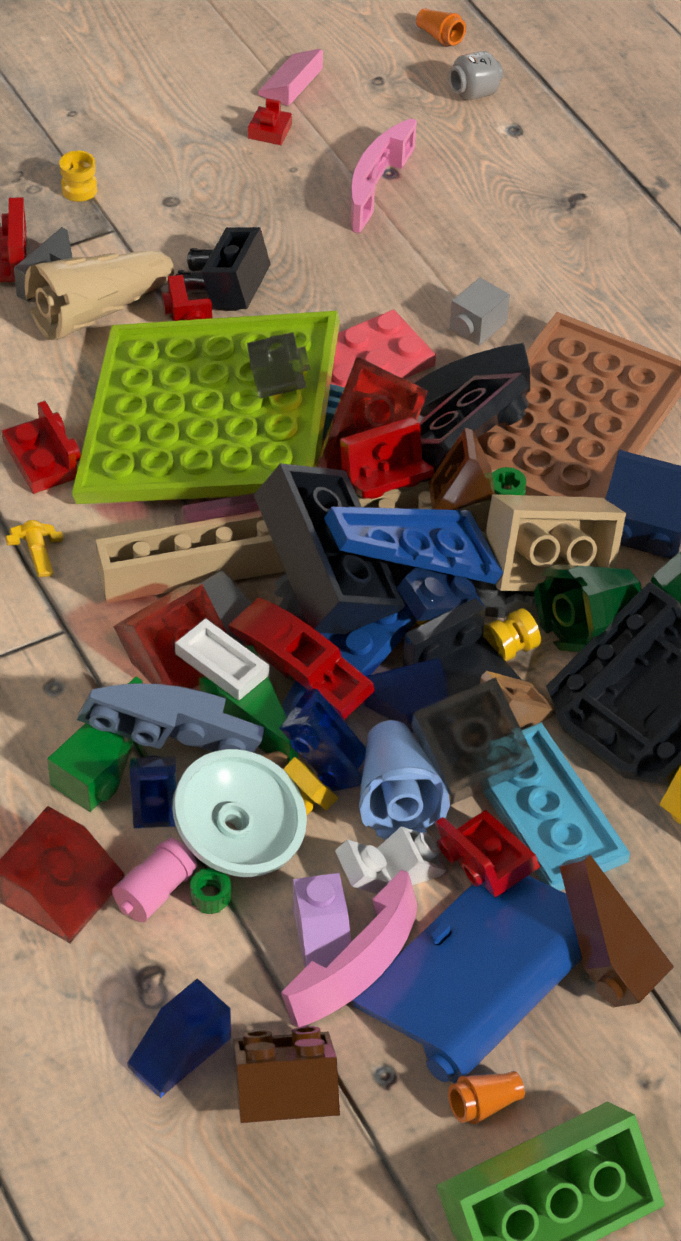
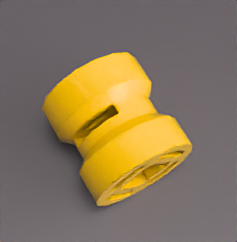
M81 150L65 153L59 160L60 174L62 176V195L74 202H84L92 199L97 193V180L94 176L96 172L95 158L92 154Z
M524 608L509 613L504 621L494 620L485 624L483 628V637L506 662L516 656V652L520 650L528 652L538 647L541 643L538 625L533 616Z

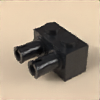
M226 227L214 249L191 248V252H188L187 264L190 271L178 270L176 275H183L187 294H207L209 299H211L212 309H229L232 311L248 309L271 265L261 228Z

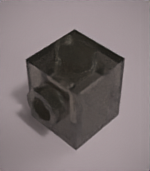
M294 332L247 343L251 370L259 398L307 388L303 371L311 370L305 346L298 348Z

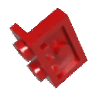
M24 197L9 198L8 213H2L0 282H15L14 267L27 257V226Z
M46 401L37 403L38 419L2 430L3 442L33 494L75 480L77 474L76 462L80 461L81 457L75 439H68L65 434V426L58 412L53 413Z

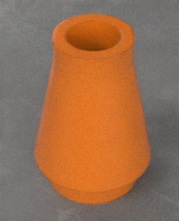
M427 8L421 9L417 14L416 25L424 29L443 46H455L463 40L466 33V23L459 14Z
M516 1071L504 1074L460 1076L457 1083L451 1084L448 1089L450 1108L460 1123L469 1121L471 1124H477L511 1103L522 1100L525 1096L523 1081Z

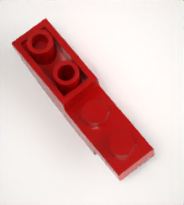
M258 597L228 625L231 632L248 646L253 645L256 652L286 678L291 675L343 720L375 691L372 681L341 656L337 646L290 612L267 600Z

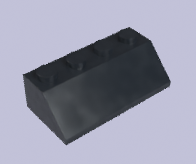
M280 463L255 492L254 497L307 624L319 633L346 634L400 612L405 607V603L396 589L397 585L386 560L340 551L324 519L331 507H362L345 470Z

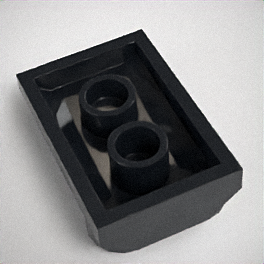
M523 374L474 375L420 421L422 460L434 468V473L464 428L473 430L476 438H478L498 423L512 425L526 415L524 410L529 405L526 398L529 385ZM432 477L421 480L420 482L430 481Z

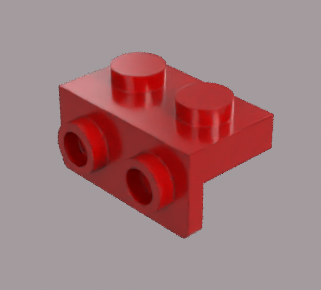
M413 417L340 439L342 470L347 472L355 493L362 498H379L385 492L400 487L415 486L421 480L434 475V468L422 460L420 422Z
M484 810L457 829L444 817L435 822L441 836L437 840V844L444 857L452 864L456 861L461 864L469 881L476 887L482 884L495 898L540 868L536 854L487 810Z

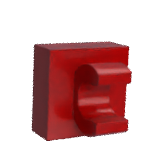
M267 98L265 102L266 107H258L248 126V139L282 146L292 126V113L281 111V101Z

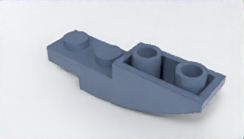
M123 684L93 689L90 691L77 716L78 721L89 724L97 730L109 731L132 739L140 745L152 746L161 749L167 738L171 737L179 740L182 744L197 746L211 752L238 749L254 753L262 741L264 727L223 713L225 698L203 691L162 684Z

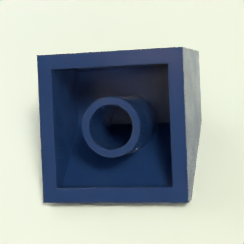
M619 450L605 500L626 512L620 545L672 559L681 550V466Z

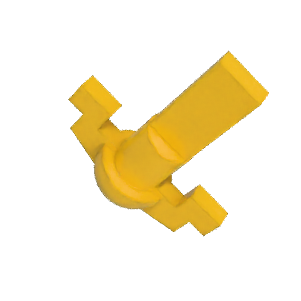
M28 520L21 525L10 528V535H6L5 538L7 546L19 545L20 538L27 541L37 576H53L54 572L43 536H49L50 542H62L64 538L62 531L56 532L54 525L43 524L37 520Z

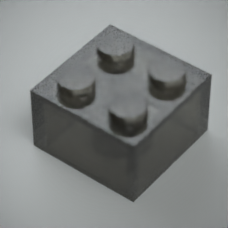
M496 677L418 710L413 714L411 727L420 746L446 784L450 805L528 772L531 769L535 757Z

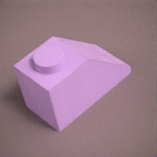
M340 873L293 879V914L304 968L311 961L327 968L351 943L348 910Z

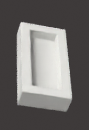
M206 618L175 643L176 655L238 701L269 676V664Z

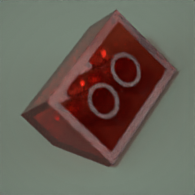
M357 357L315 467L342 470L340 439L409 417L417 420L428 391Z

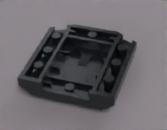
M651 582L614 617L613 622L604 632L594 637L546 685L564 732L626 779L670 786L681 766V604Z

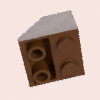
M302 1026L292 1029V1034L272 1036V1032L269 1030H252L245 1032L243 1038L233 1039L240 1123L340 1115L337 1056L329 1031L321 1032L319 1027Z

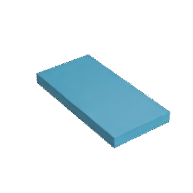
M542 723L464 752L463 762L505 827L536 854L540 868L535 870V873L541 882L560 891L565 889L559 867L567 860L591 855L603 872L629 862V850Z

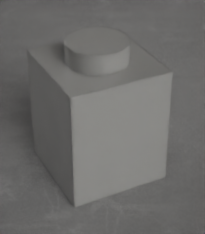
M478 278L452 300L450 329L480 346L507 323L510 294L486 280Z

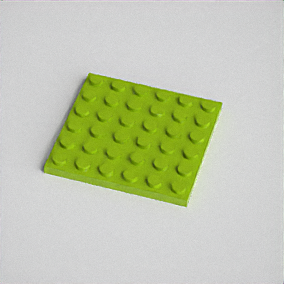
M337 310L112 325L72 491L75 503L96 504L254 496L255 492L280 463L318 467L340 324Z

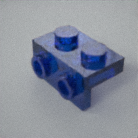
M318 689L305 691L279 729L290 740L292 748L302 755L317 772L320 781L330 787L332 791L360 786L362 775L358 768L365 760V745Z

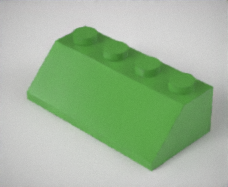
M608 1101L436 1185L449 1226L457 1241H597L665 1206L635 1114Z

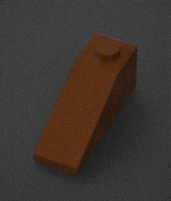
M591 855L565 861L559 868L585 970L595 982L596 991L613 1008L640 1003L674 968L673 964Z

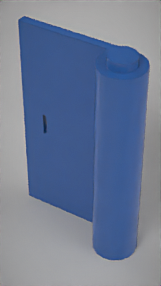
M530 876L525 877L496 898L482 884L478 887L472 884L393 960L391 965L371 986L352 1000L353 1007L422 1044L428 1059L426 1065L431 1074L441 1082L446 1083L450 1081L457 1083L460 1076H467L583 959L566 893Z

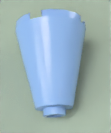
M395 720L381 722L370 730L367 737L359 799V812L362 823L366 827L369 826L376 830L377 836L384 840H387L401 826L417 832L427 833L426 828L433 825L440 818H446L450 808L447 786L407 725Z

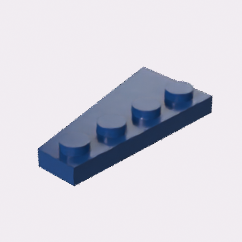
M331 507L324 518L340 551L496 584L503 574L470 510Z
M405 603V607L400 612L349 633L320 634L339 648L341 656L369 678L401 641L405 633L413 627L417 619ZM297 680L294 681L282 704L292 729L312 741H315L337 716L334 711Z

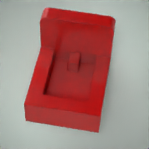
M183 275L168 276V292L162 293L164 315H171L172 321L213 318L211 299L188 300Z

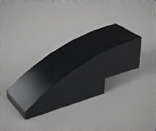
M524 343L501 346L475 353L451 362L422 377L409 386L413 412L426 417L474 375L522 373L529 385L528 392H530V365Z

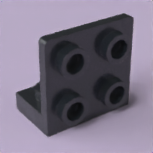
M476 598L405 633L403 667L451 722H456L477 711L480 680L485 671L521 680L517 673L483 637L485 608Z

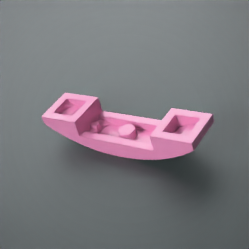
M410 118L391 127L376 138L362 154L352 178L351 225L353 232L360 234L374 213L375 185L388 165L402 169L414 151L417 120Z
M401 870L372 899L377 916L327 968L311 961L281 992L292 1025L302 1027L311 1024L342 1008L371 986L391 965L407 941L416 918L418 904L408 872Z

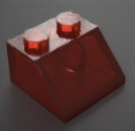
M203 584L181 586L113 626L131 663L151 684L179 686L188 689L198 686L199 678L204 677V675L176 655L175 643L205 618L227 634Z
M47 806L0 859V903L71 944L113 894V888L125 877V873L85 826Z

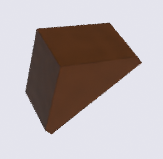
M464 428L428 482L432 509L457 510L492 498V494L495 495L491 466L473 430Z

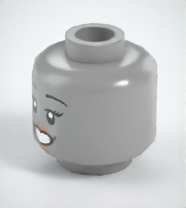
M478 51L459 56L449 71L451 88L465 100H474L493 95L498 90L500 81L503 78V69L500 62L495 60L493 55L487 51Z

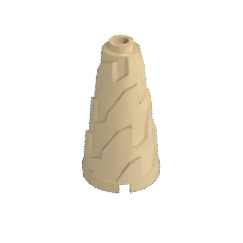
M137 251L121 255L109 253L89 258L73 257L31 265L25 275L26 299L35 297L37 307L31 308L29 311L41 333L50 340H58L95 324L94 320L125 309V305L147 296L157 288L167 285L168 276H173L174 265L168 255H164L161 251Z

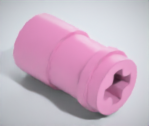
M168 838L165 842H161L154 849V853L141 865H137L113 888V897L119 905L120 911L138 922H145L168 900L170 893L177 886L192 876L193 871L197 867V861L192 852L180 841Z

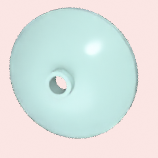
M227 749L206 754L186 769L174 792L173 817L181 839L199 860L222 873L239 877H256L274 872L284 866L294 856L304 839L307 815L304 800L299 789L282 768L256 753L238 749ZM225 822L234 824L237 830L230 829Z

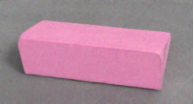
M315 49L292 54L258 91V95L264 98L279 100L281 104L289 106L323 69V50Z

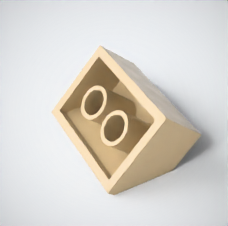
M492 494L485 535L487 543L503 571L502 576L496 583L497 589L500 591H534L537 584L544 582L546 579L545 576H542L545 568L558 564L616 568L626 512L604 498Z

